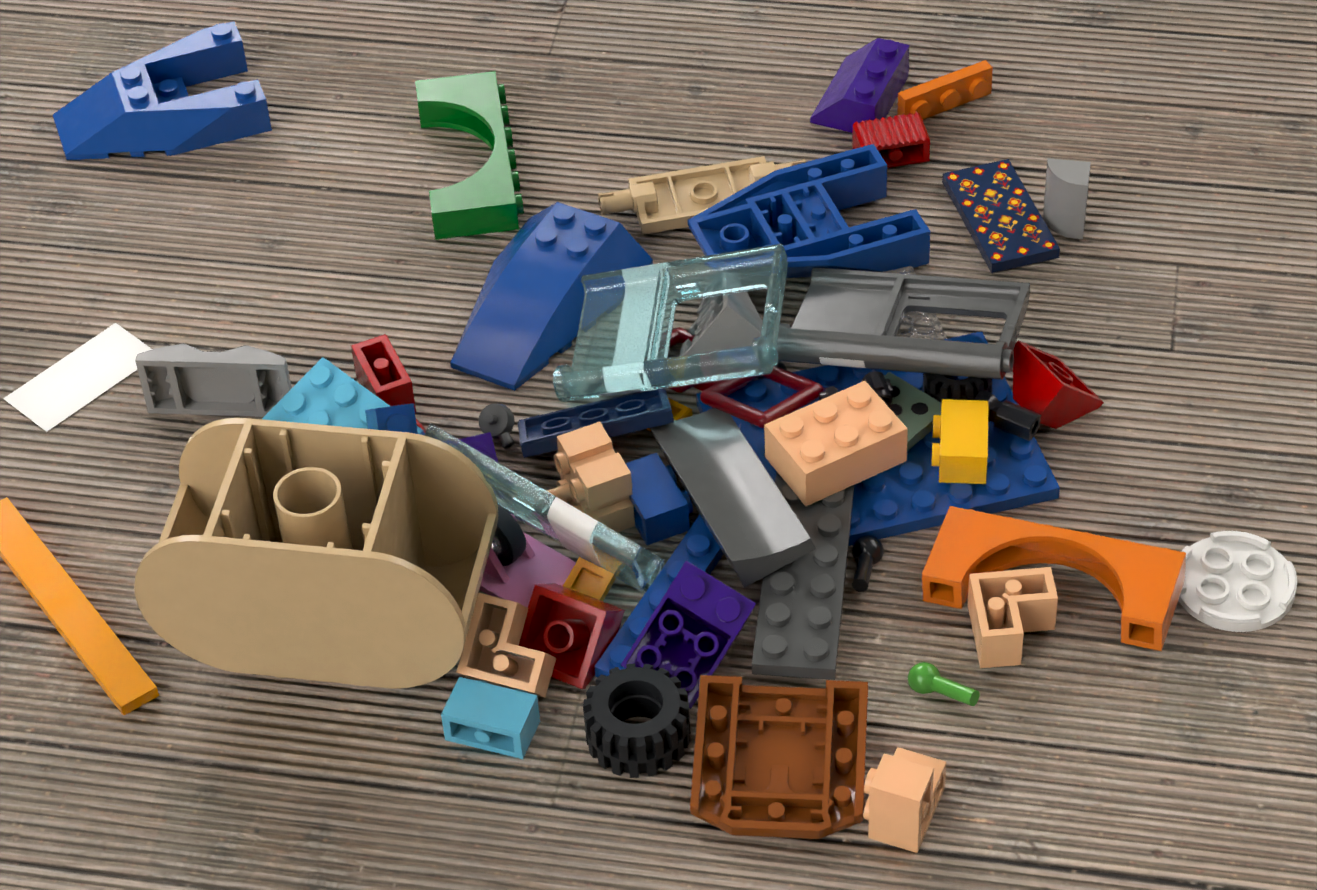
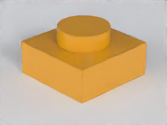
M579 557L563 587L604 601L616 577L613 573Z

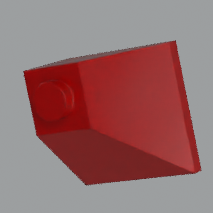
M1019 340L1016 342L1013 350V399L1020 406L1041 414L1040 424L1057 429L1100 408L1104 403L1058 357Z

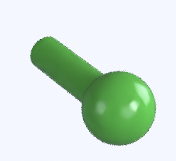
M918 663L908 673V684L917 693L928 694L937 692L970 706H975L979 700L980 693L978 690L941 677L939 670L931 663Z

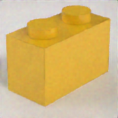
M942 399L941 415H933L932 438H940V443H932L931 466H939L940 483L986 484L989 401Z

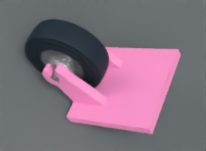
M497 504V527L479 590L491 596L518 602L528 608L535 584L556 583L563 586L576 562L524 533L514 515Z

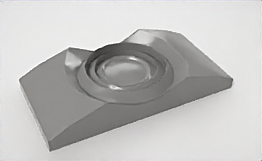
M182 343L139 353L135 359L148 413L264 417L292 389L286 358L248 345L223 352H204Z

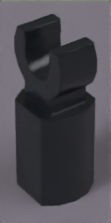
M980 390L973 399L989 401L988 422H993L994 427L1028 441L1037 433L1041 414L1007 400L1004 402L998 401L992 393Z

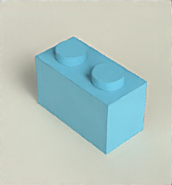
M459 677L441 713L445 740L523 759L540 723L538 697L523 690H513L493 685L484 680Z

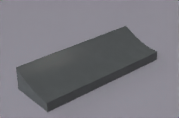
M712 408L694 416L674 420L673 423L650 428L661 452L688 493L692 503L744 588L816 549L807 531L730 414Z

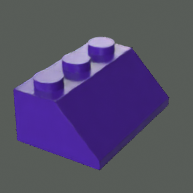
M876 38L845 57L810 117V123L852 133L853 123L856 121L860 123L862 120L886 118L898 97V92L901 91L909 77V45L893 40Z

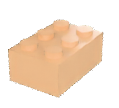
M863 381L764 424L765 458L801 502L808 506L906 462L908 428L870 385Z

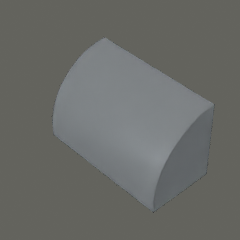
M1047 158L1043 218L1051 230L1064 237L1083 239L1091 162Z

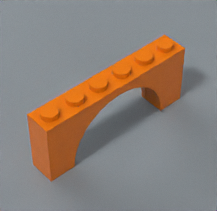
M949 506L922 572L924 602L962 609L968 599L969 574L1004 571L1021 565L1037 563L1064 565L1094 577L1113 594L1122 613L1121 643L1162 651L1185 581L1186 552Z

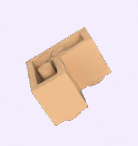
M1051 567L969 574L968 611L980 668L1021 665L1024 632L1055 630L1058 596Z
M478 593L456 673L471 679L484 680L490 684L513 690L519 689L546 698L556 658L545 652L518 646L529 608L518 602Z
M897 747L894 756L884 753L878 768H870L864 784V793L869 794L863 813V819L869 820L868 838L918 853L945 789L946 761Z

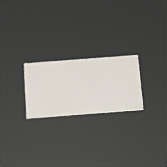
M114 323L3 399L48 432L137 370L135 362L137 354L152 349L117 323Z

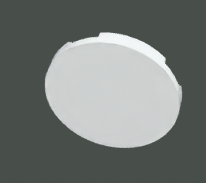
M1219 531L1210 533L1209 538L1202 539L1190 547L1186 546L1181 551L1186 552L1185 581L1178 601L1190 615L1202 623L1225 631H1256L1280 621L1291 609L1297 589V574L1292 562L1287 561L1282 554L1271 547L1270 541L1246 532Z

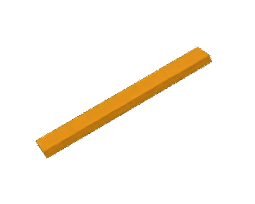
M7 497L0 500L1 558L121 714L124 716L159 696L157 686Z

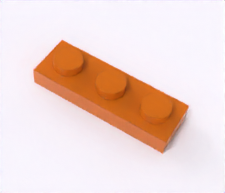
M984 60L898 92L897 115H908L909 113L914 114L918 112L923 120L991 94L993 67Z

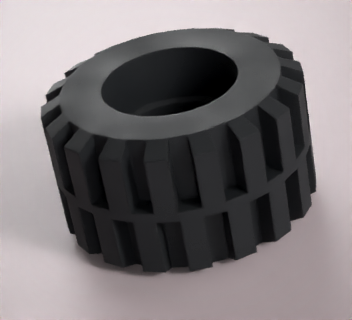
M635 663L626 664V669L620 670L618 667L609 670L610 675L605 676L601 674L595 679L596 686L588 688L586 692L587 699H584L583 702L586 742L589 745V753L592 758H598V764L604 769L612 767L613 774L621 776L626 772L630 774V778H639L641 773H647L648 777L657 775V770L660 768L667 771L673 767L672 760L680 761L684 756V748H688L691 734L688 694L685 688H681V681L676 676L669 678V671L660 668L658 671L653 670V665L644 664L643 667H635ZM633 717H646L651 719L650 721L640 724H630L622 722L626 719Z

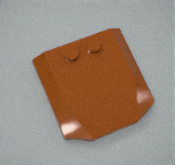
M700 675L690 799L691 814L731 835L821 839L863 822L868 682L826 680V688L743 685L742 677Z

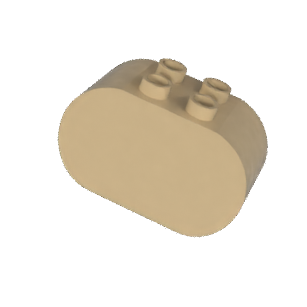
M225 418L216 420L201 427L189 438L180 458V486L159 542L144 555L138 567L134 583L138 607L145 620L161 638L185 655L225 671L278 678L352 684L356 686L390 689L420 686L442 677L456 665L464 649L498 522V505L494 491L482 471L468 457L440 440L415 433L253 418Z

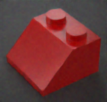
M556 583L535 584L518 646L545 652L555 657L556 661L551 677L577 688L586 689L595 675L594 666L619 631L625 610Z

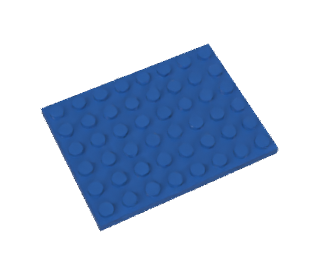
M982 331L944 339L948 341L988 344ZM832 365L792 372L820 383L824 391L825 388L834 386L838 392L862 382V378L870 372L880 371L884 375L891 372L924 392L923 373ZM951 376L948 378L954 380H961L968 377ZM1004 377L1002 380L992 379V394L998 401L1004 402L1007 400L1018 405L1013 399V392L1006 378ZM764 378L750 381L746 386L727 397L764 412L799 391ZM701 392L696 393V404L700 413L713 408L701 401ZM819 398L815 399L814 401L810 402L809 404L803 407H806L812 403L819 401ZM731 415L775 482L776 470L765 458L764 428ZM991 421L988 422L986 484L940 483L939 466H931L932 443H940V438H932V430L907 451L906 462L855 484L849 546L854 545L858 538L866 535L883 539L940 526L945 519L949 506L993 514L1059 499L1060 487L1035 437L1028 441L994 427V423Z

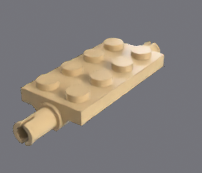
M765 156L629 178V189L598 193L599 207L602 216L632 210L637 215L642 235L689 227L688 220L766 175L775 170L805 163L806 160L801 159L799 161L774 164V161L766 162Z

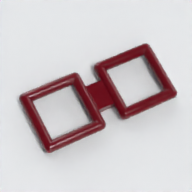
M680 327L658 337L655 356L678 343L683 344L687 339L692 342L695 335ZM757 360L743 369L732 366L738 361L702 364L681 377L653 366L651 375L652 382L678 393H683L694 387L702 391L700 399L704 404L760 428H764V424L809 404L819 398V392L824 391L820 383L763 360ZM759 376L799 391L764 412L727 397Z

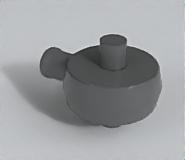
M501 403L487 405L479 416L481 431L483 433L491 432L492 438L500 439L505 449L514 445L515 442L509 434L515 422L512 411Z

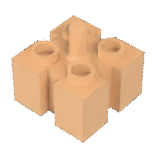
M597 422L557 436L558 453L554 454V462L561 480L556 481L557 487L543 492L546 505L551 506L555 497H558L597 520L598 523L590 537L591 541L634 527V506L629 498L633 494L631 472L619 452L615 453L613 450L612 441L602 424Z

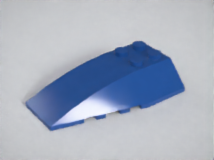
M556 202L530 217L494 260L450 362L451 368L515 391L546 367L552 355L556 352H565L572 346V340L582 332L588 334L598 326L597 320L605 314L611 316L626 301L627 285L621 269L652 265L653 259L620 222Z

